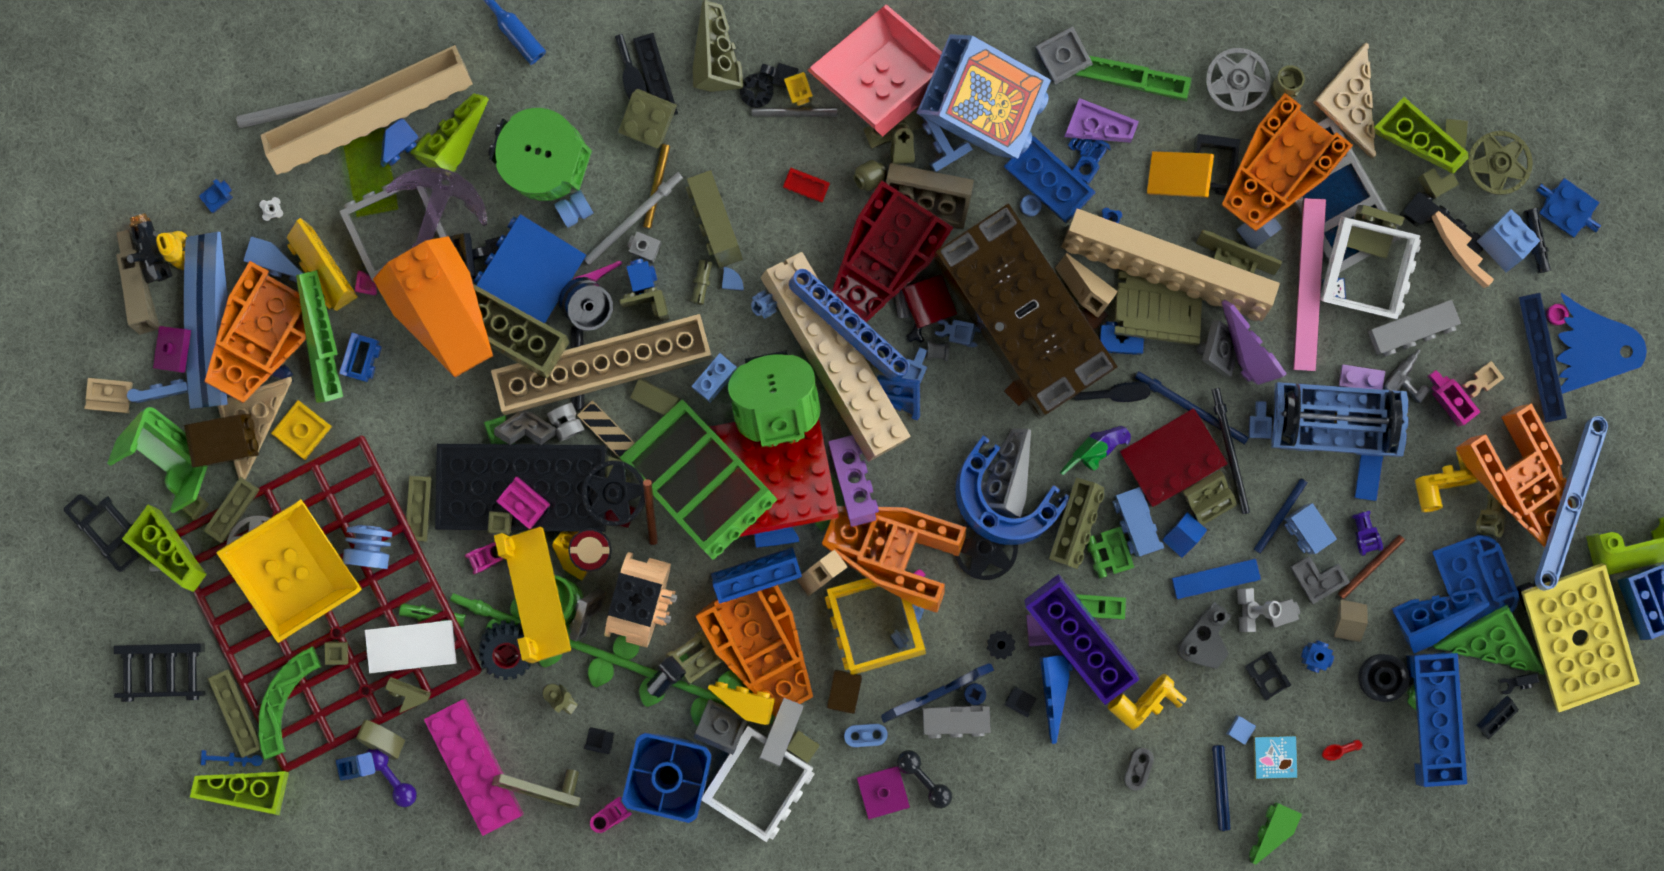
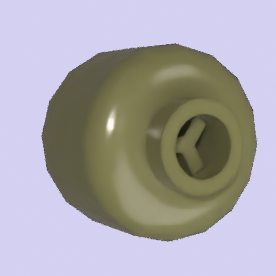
M869 160L856 168L853 178L859 189L872 191L881 180L885 182L886 169L882 163Z

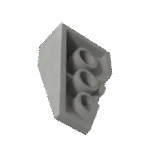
M1011 429L999 450L1001 454L999 461L995 465L992 463L989 467L992 473L986 483L981 481L984 500L994 512L1003 517L1021 518L1027 496L1030 429Z

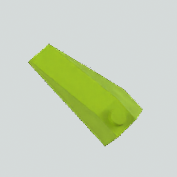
M472 94L454 110L455 116L446 121L443 119L439 123L441 128L432 136L429 132L424 135L410 154L435 173L449 177L462 162L489 99L483 95Z

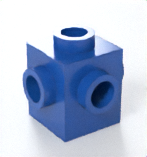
M1316 640L1315 644L1308 643L1307 646H1304L1301 653V658H1303L1301 663L1307 665L1306 669L1319 673L1320 670L1326 671L1327 667H1331L1334 656L1332 655L1333 650L1328 649L1329 644ZM1318 653L1322 654L1320 661L1316 659Z

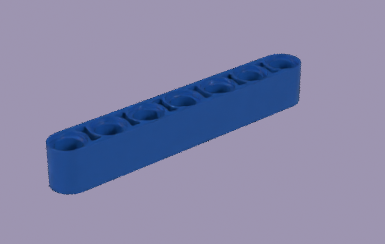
M799 269L789 280V287L792 292L888 379L897 381L908 372V361L810 271ZM796 278L803 279L805 285L799 284ZM813 292L818 293L821 299H816L813 296ZM829 307L835 308L837 314L831 313ZM845 321L850 322L853 329L848 328L845 325ZM861 336L867 337L869 343L863 342ZM877 350L882 351L885 355V358H881L878 355ZM893 365L899 366L901 373L896 372Z

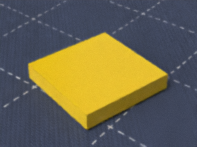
M297 400L271 434L306 460L332 426L301 401Z

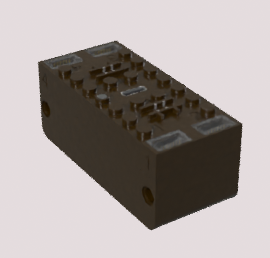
M1009 203L935 252L933 258L935 265L1038 419H1041L1118 367Z

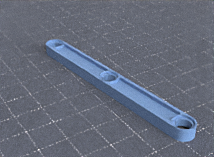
M1595 416L1585 424L1535 576V584L1540 590L1553 589L1558 583L1608 430L1607 421L1601 416ZM1594 421L1600 424V432H1596L1593 429L1592 424ZM1569 497L1575 500V508H1571L1568 505ZM1544 574L1549 576L1551 580L1549 586L1542 582Z

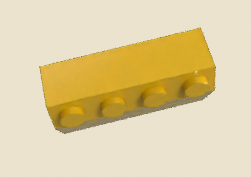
M299 218L287 236L290 242L287 246L294 256L296 254L301 259L299 265L305 273L317 270L322 292L325 296L324 300L327 303L326 306L329 309L333 308L338 311L358 298V296L313 227Z

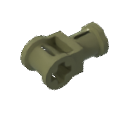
M1489 493L1487 494L1486 510H1481L1480 517L1477 519L1476 532L1478 535L1491 534L1495 537H1501L1505 527V515L1501 513L1503 505Z

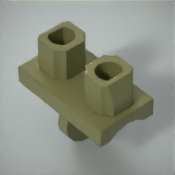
M550 683L543 688V698L558 713L564 710L571 715L578 706L571 697L570 692L562 684L558 686Z

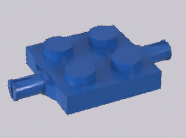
M1563 178L1552 191L1542 184L1536 189L1537 192L1546 197L1539 214L1572 238H1575L1580 229L1585 225L1595 233L1601 227V225L1591 219L1593 211L1600 202L1567 179Z

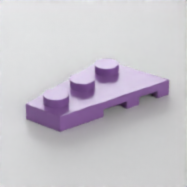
M1079 98L1064 137L1131 143L1139 121Z

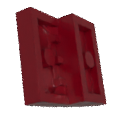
M942 275L902 289L918 329L957 315Z

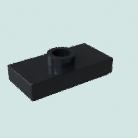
M1506 696L1476 726L1483 736L1489 740L1519 709L1513 700Z

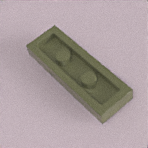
M409 476L406 520L417 541L428 542L432 477Z
M240 477L204 529V532L220 543H224L260 489Z

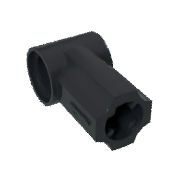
M669 656L658 666L659 671L646 684L648 687L647 691L652 696L662 697L673 684L677 683L686 674L684 668L673 656Z

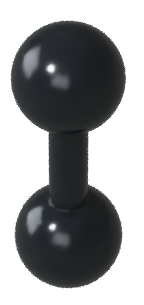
M905 750L899 754L897 758L899 770L904 774H914L929 790L928 800L933 807L938 809L947 807L952 801L951 790L943 784L935 785L920 768L921 758L918 753L913 750Z

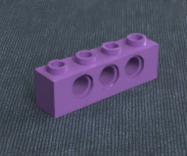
M853 435L828 441L851 527L876 521L875 513L879 512L876 499L872 500L870 493H873L871 481H866L864 475L868 471L865 461H860L859 454H862L859 445L855 442ZM847 458H852L854 460L850 464H846L843 462ZM853 477L860 479L857 483L849 482ZM857 497L865 498L861 503L854 501Z

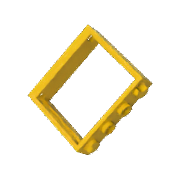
M868 578L827 589L828 596L824 597L827 608H832L834 616L830 617L833 629H838L840 636L836 637L839 650L844 649L846 657L842 658L845 670L849 669L852 675L926 654L913 605L901 598L915 648L857 665L854 664L836 599L879 587Z

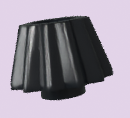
M997 630L995 634H990L986 649L990 651V656L1005 660L1007 656H1012L1016 641L1012 639V634ZM999 641H1003L1005 643V647L1003 649H999L997 647V643Z

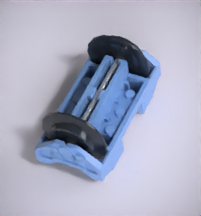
M1275 383V409L1271 448L1312 452L1315 450L1344 452L1368 456L1402 457L1404 455L1406 429L1408 428L1407 391ZM1282 433L1284 437H1289L1290 444L1281 439Z

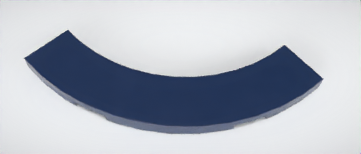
M989 663L980 666L945 686L943 685L926 695L890 709L880 717L883 723H886L912 712L994 671L993 666Z

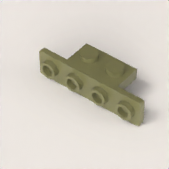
M1202 230L1196 241V244L1215 251L1213 259L1254 273L1257 268L1275 275L1282 261L1273 256H1268L1253 248L1238 244L1211 231Z

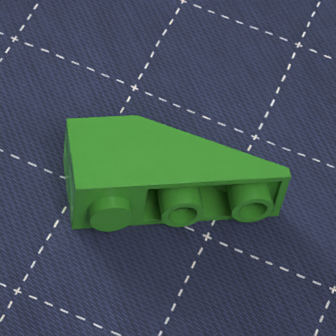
M1276 802L1273 806L1270 805L1266 812L1268 820L1265 826L1262 825L1257 834V837L1260 838L1257 846L1253 845L1250 850V862L1255 865L1291 837L1297 828L1302 813Z

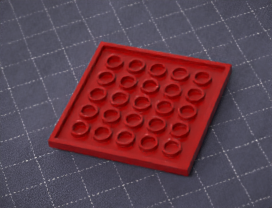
M819 419L808 432H804L805 438L800 439L798 442L793 440V443H779L775 447L774 444L772 447H762L761 441L756 442L746 438L739 432L735 422L709 427L778 499L770 509L757 518L755 523L750 525L739 537L839 518ZM703 428L690 430L693 446L707 434ZM713 439L695 455L700 492L733 462ZM740 467L702 501L708 538L760 490Z

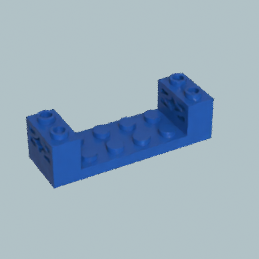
M1458 653L1406 655L1409 677H1414L1420 750V763H1414L1416 785L1433 787L1467 784Z

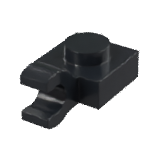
M778 63L777 69L770 65L762 64L760 74L774 78L773 85L787 88L784 79L796 75L799 69L782 63Z
M500 237L485 240V247L472 249L473 258L489 256L491 253L495 255L499 249L496 244Z
M1531 673L1511 678H1500L1498 683L1506 682L1508 685L1507 689L1500 691V693L1510 694L1516 686H1520V690L1533 688V683L1539 682L1538 674Z

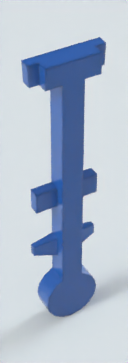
M202 750L201 765H206V760L229 761V766H234V762H242L243 767H245L246 762H250L254 766H260L263 763V758L260 755H255L252 758H247V756L243 758L234 757V753H230L229 757L206 756L207 750Z

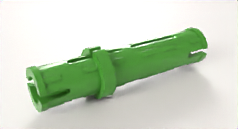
M404 603L400 607L399 616L415 618L421 622L442 610L427 608L426 605L416 606ZM413 610L418 612L429 613L430 616L412 613L411 611ZM454 613L460 627L464 628L466 614Z

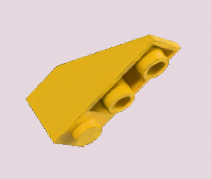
M715 681V685L711 684L708 686L709 690L744 720L764 725L770 724L775 698L770 697V693L757 691V694L749 693V688L736 686V689L727 688V683Z

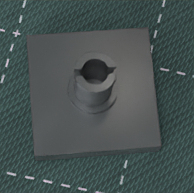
M1212 320L1207 342L1200 341L1199 346L1197 345V353L1203 355L1202 361L1221 375L1231 377L1236 361V353L1228 326L1220 320Z
M709 699L693 738L733 755L747 721L733 709Z

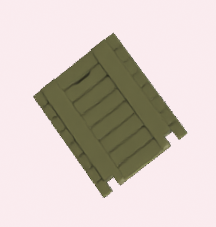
M1124 271L1118 272V279L1125 280V283H1118L1115 322L1122 323V327L1115 326L1114 334L1199 346L1202 311L1201 297L1194 299L1189 297L1184 291H1172L1164 284H1153L1140 276H1131Z

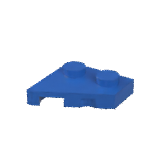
M878 375L877 380L893 407L899 411L903 409L913 415L912 419L918 420L920 417V380L901 378L897 381H892L884 375Z

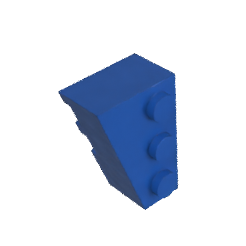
M1664 564L1654 565L1618 579L1619 587L1639 639L1650 640L1664 635Z

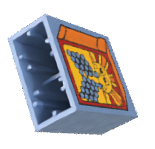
M950 34L917 114L992 155L1018 159L1020 154L1024 153L1030 146L1032 141L1030 129L1036 115L1040 114L1048 103L1046 91L1051 80L974 36Z

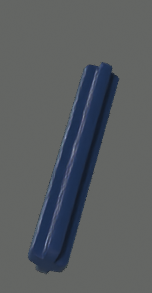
M1214 745L1212 752L1218 829L1220 831H1228L1231 827L1225 747L1223 745Z

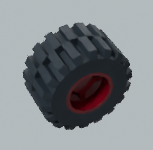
M502 620L501 624L493 623L492 629L488 627L485 630V634H482L479 659L483 669L487 668L486 672L489 675L494 673V678L499 679V676H502L503 680H508V677H512L513 680L517 678V674L522 676L525 674V669L529 670L531 667V663L523 661L521 658L517 640L524 637L521 623L515 625V621L510 620V623H506V620Z

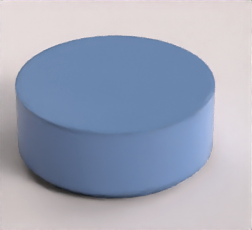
M1027 195L1020 202L1021 212L1028 217L1037 215L1041 210V201L1035 195Z

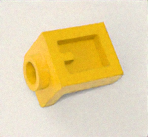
M804 72L784 79L792 104L797 103L800 106L810 102L809 97L813 95Z

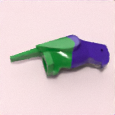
M1123 426L1101 432H1093L1072 454L1073 457L1060 471V474L1064 475L1080 460L1090 470L1095 471L1099 467L1100 460L1106 458L1117 445L1129 444L1131 434Z

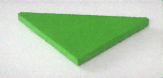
M1508 605L1447 635L1433 645L1437 650L1443 649L1452 653H1458V655L1472 656L1496 664L1501 663L1510 665L1513 668L1526 671L1531 670L1542 675L1545 674L1543 665Z

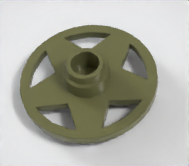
M1494 131L1485 134L1474 143L1469 152L1468 170L1470 176L1479 188L1490 194L1506 195L1515 192L1527 182L1532 171L1533 161L1529 147L1520 137L1507 131ZM1494 136H1505L1515 141L1503 147ZM1483 142L1485 156L1473 161L1476 149ZM1522 150H1524L1527 158V169L1517 161ZM1475 173L1488 174L1490 188L1482 183ZM1507 178L1521 180L1514 187L1502 190Z

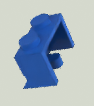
M351 333L339 374L368 383L369 378L372 379L375 373L374 360L379 358L382 346L379 345L380 341ZM363 341L370 343L362 372L358 374L351 371L360 342Z

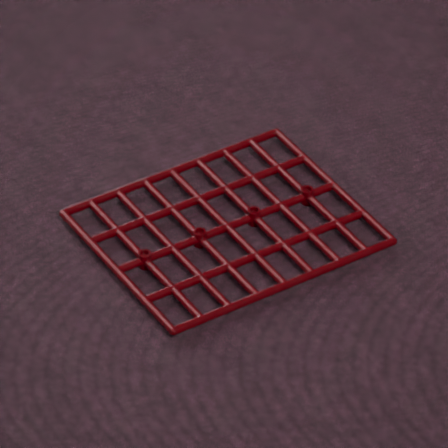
M363 435L258 488L260 490L254 499L264 495L273 512V517L282 510L272 490L312 470L322 491L304 500L303 503L309 508L326 499L336 520L323 526L321 529L327 535L341 528L345 538H355L353 533L347 532V527H350L348 523L389 503L399 524L387 531L392 532V537L403 532L413 553L389 565L388 569L383 568L375 573L372 572L370 567L360 566L365 578L357 583L361 589L370 585L380 607L342 626H339L332 610L324 614L331 628L329 633L294 651L291 650L285 638L278 643L284 656L244 676L234 654L271 636V632L266 628L231 647L229 646L220 625L254 607L248 601L215 618L205 597L235 582L231 574L203 589L198 586L193 594L258 725L261 704L258 705L248 683L287 664L293 657L311 647L316 649L324 645L325 642H330L334 639L337 642H347L345 638L346 633L383 614L390 627L399 626L392 610L430 590L433 591L442 611L417 624L440 622L444 619H447V621L452 620L453 633L457 639L454 641L455 650L461 647L471 669L432 689L421 668L396 670L368 684L358 664L368 659L367 650L354 656L348 644L349 663L347 665H335L308 680L304 677L289 695L288 699L303 692L313 714L281 729L282 739L317 721L327 743L288 763L283 753L274 756L281 771L289 772L356 738L362 725L335 738L325 717L363 697L366 698L375 716L370 721L378 725L405 713L406 711L399 713L403 705L401 704L383 714L374 696L376 690L387 685L390 677L398 680L413 672L421 689L431 692L428 699L430 700L482 672L425 555ZM360 446L370 467L330 487L320 465ZM374 474L384 496L344 516L334 494ZM218 509L175 531L179 537H182L211 521ZM249 529L235 535V537L246 534ZM228 537L224 543H220L194 556V558L200 564L217 555V551L227 545ZM382 537L381 542H384L390 539L391 537ZM348 542L350 547L354 548L355 544ZM344 552L341 553V554H339V556H340V558L342 559V561H343V554H344ZM418 561L428 582L387 602L377 581ZM351 668L360 686L359 690L321 709L311 687Z

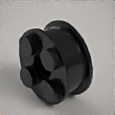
M1377 654L1363 662L1359 669L1358 682L1363 693L1369 698L1380 702H1391L1397 700L1406 692L1409 685V672L1406 665L1399 658L1388 654ZM1382 672H1386L1389 677L1385 684L1379 681V675Z

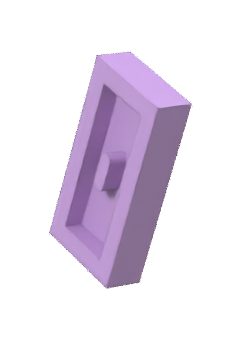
M1342 365L1339 386L1383 390L1385 371Z

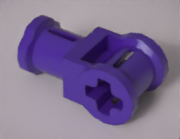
M1370 510L1351 515L1352 519H1355L1358 529L1355 535L1361 556H1365L1367 552L1375 550L1383 551V543L1377 528L1372 527L1369 516L1371 514Z

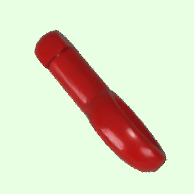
M1353 740V742L1342 746L1338 744L1329 745L1323 750L1322 758L1328 761L1338 760L1345 753L1355 750L1359 751L1363 746L1360 740Z

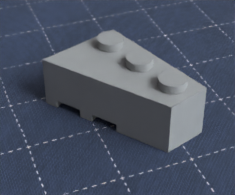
M988 705L922 708L924 735H928L929 739L941 738V734H950V738L963 737V734L972 733V737L985 736L984 733H991L990 707Z

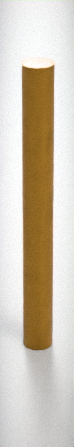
M662 144L650 197L658 190L657 187L662 184L670 149L669 145ZM657 203L646 212L644 228H652Z

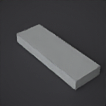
M783 698L759 759L780 767L803 710V705Z

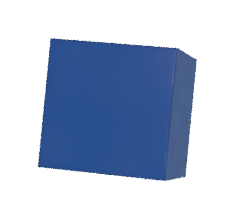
M1187 512L1162 540L1182 558L1200 541L1207 529Z

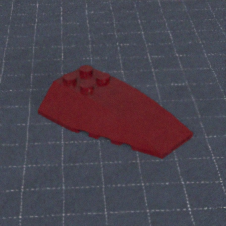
M881 180L857 217L832 292L862 320L868 322L891 298L896 296L904 286L931 263L935 252L941 248L954 227Z

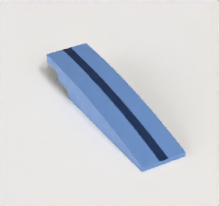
M221 232L186 237L184 329L191 330L186 362L190 409L228 405L227 394L205 383L228 300Z

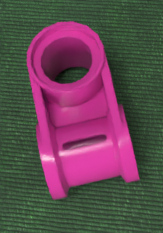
M495 542L465 555L466 558H469L474 569L473 575L505 560L502 557H494L492 551L496 546Z
M620 796L604 806L602 810L591 818L590 827L594 832L603 833L632 815L631 811L628 812L621 802L622 798ZM603 817L606 820V826L602 829L596 828L594 825L595 818Z

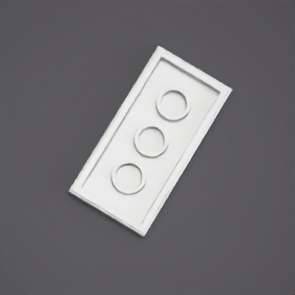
M452 620L365 630L369 673L457 663Z

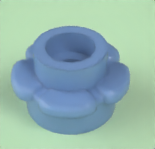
M894 630L890 638L899 650L903 647L907 648L906 642L909 639L904 631Z

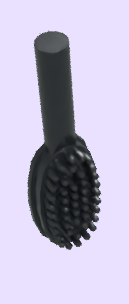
M619 34L615 36L625 67L623 71L624 89L630 100L632 93L637 89L645 92L647 90L641 73L636 67H633L624 36Z
M1121 382V384H1114L1109 390L1080 392L1075 396V401L1110 398L1116 402H1134L1149 397L1151 390L1145 382Z

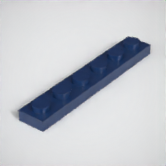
M1541 293L1521 296L1519 301L1545 423L1567 419Z

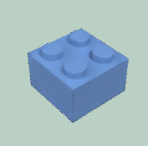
M1511 209L1499 218L1477 242L1505 272H1508L1528 255L1540 242V239L1528 228L1520 216Z
M1313 503L1302 506L1285 518L1287 531L1291 535L1295 534L1298 538L1297 545L1303 553L1316 554L1337 540Z

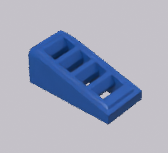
M370 752L336 760L340 781L375 773V766Z

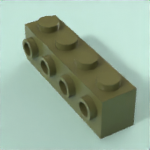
M1076 477L1049 557L1050 560L1078 569L1084 558L1085 546L1091 537L1092 525L1097 520L1099 504L1104 499V487Z

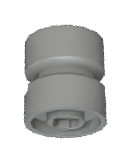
M572 403L547 413L551 424L556 426V435L559 442L584 431L580 419L575 418L577 413ZM567 418L568 421L563 423L562 419Z

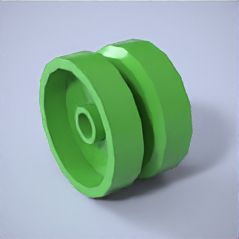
M554 575L565 624L568 625L575 618L577 612L575 611V606L578 600L583 598V594L577 584Z

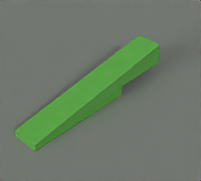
M1089 56L1093 65L1074 74L1075 76L1186 102L1192 82L1190 77L1150 70L1149 67Z
M315 270L296 275L316 403L341 398L343 393L333 357L337 355V349L318 272Z

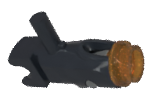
M146 213L129 218L131 222L129 226L138 253L129 254L127 261L129 263L142 261L145 266L142 272L147 284L156 280L160 282L172 277L168 262H164L163 255L159 252L156 244L157 233L150 218H147Z

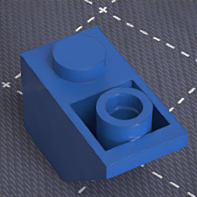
M399 119L383 134L381 165L383 167L387 164L390 166L394 165L401 159L399 155L402 152L406 151V153H409L417 146L415 142L419 137L404 119Z

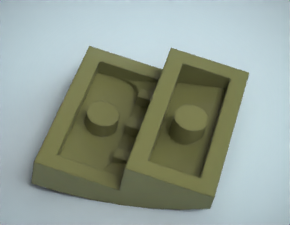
M1221 470L1183 491L1195 519L1201 525L1237 506L1234 495L1229 489Z

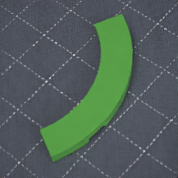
M314 647L302 651L288 661L275 675L265 692L259 712L258 733L260 749L264 760L286 752L281 732L283 710L295 686L306 675L322 667Z

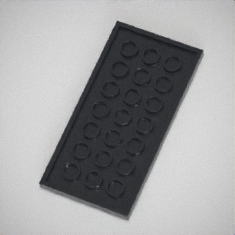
M437 443L435 530H488L489 511L510 513L497 500L507 487L511 485L515 477H518L550 504L531 529L542 527L544 531L579 532L592 528L606 532V525L596 521L586 510L582 498V489L589 472L597 465L607 461V445ZM607 467L602 468L595 475L607 478ZM588 486V499L590 506H592L598 494ZM606 512L600 515V517L606 519ZM512 515L511 531L531 530Z

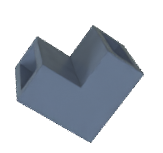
M1273 218L1256 232L1245 223L1236 230L1250 248L1256 249L1282 229V227Z

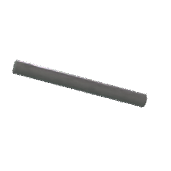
M752 108V117H837V108Z

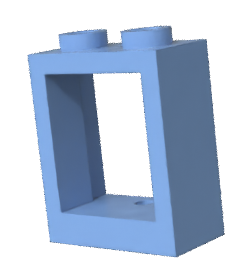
M719 353L692 385V388L711 403L729 382L737 367Z

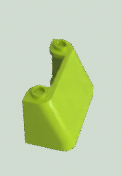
M1664 517L1658 518V527L1651 531L1653 540L1625 547L1622 536L1615 532L1596 533L1586 536L1593 566L1603 563L1606 565L1608 575L1664 562Z

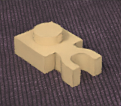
M1490 361L1473 374L1476 378L1475 380L1468 381L1462 386L1467 388L1473 385L1475 391L1470 396L1474 398L1480 393L1481 388L1488 391L1503 380L1504 377L1494 363Z

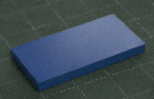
M1032 136L1028 149L1020 154L1018 159L1011 158L1004 166L1010 174L1065 224L1074 216L1076 209H1081L1095 194V191L1034 136Z

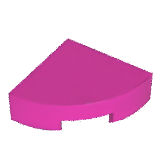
M358 270L354 292L377 295L376 284L372 282L369 274Z

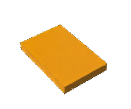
M1152 151L1147 194L1208 198L1214 155L1208 153Z

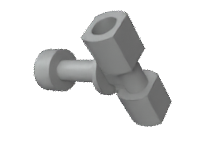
M1254 588L1237 589L1238 604H1242V617H1238L1239 632H1256L1255 619L1259 614H1264L1266 618H1278L1281 615L1282 609L1279 602L1267 601L1263 606H1259L1257 602H1254Z

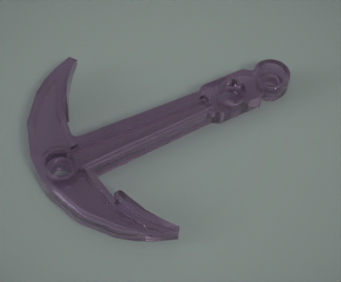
M419 168L397 177L385 189L387 193L416 189L417 186L433 189L417 241L413 244L412 248L426 240L433 239L450 196L464 201V206L476 215L483 226L487 225L486 209L480 195L471 183L450 170L443 168ZM448 180L449 184L443 185L442 181Z

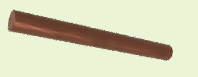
M644 480L643 488L649 543L655 545L658 540L652 481Z
M1398 535L1338 595L1344 600L1405 539Z

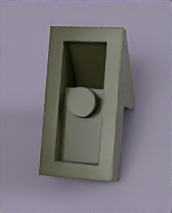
M390 677L385 688L392 696L401 698V696L405 697L399 713L428 701L431 692Z

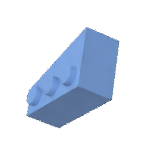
M1141 487L1114 496L1115 500L1112 501L1116 513L1120 512L1122 521L1119 523L1123 533L1128 535L1129 541L1126 543L1130 554L1134 553L1135 557H1139L1163 549L1164 545L1162 542H1159L1156 533L1157 528L1152 522L1150 510Z

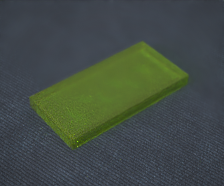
M384 127L375 129L367 136H360L343 146L355 203L364 200L362 196L374 191L375 194L382 192V187L394 182L392 167L389 164L385 167L381 165ZM395 193L356 211V217L399 210L397 194Z

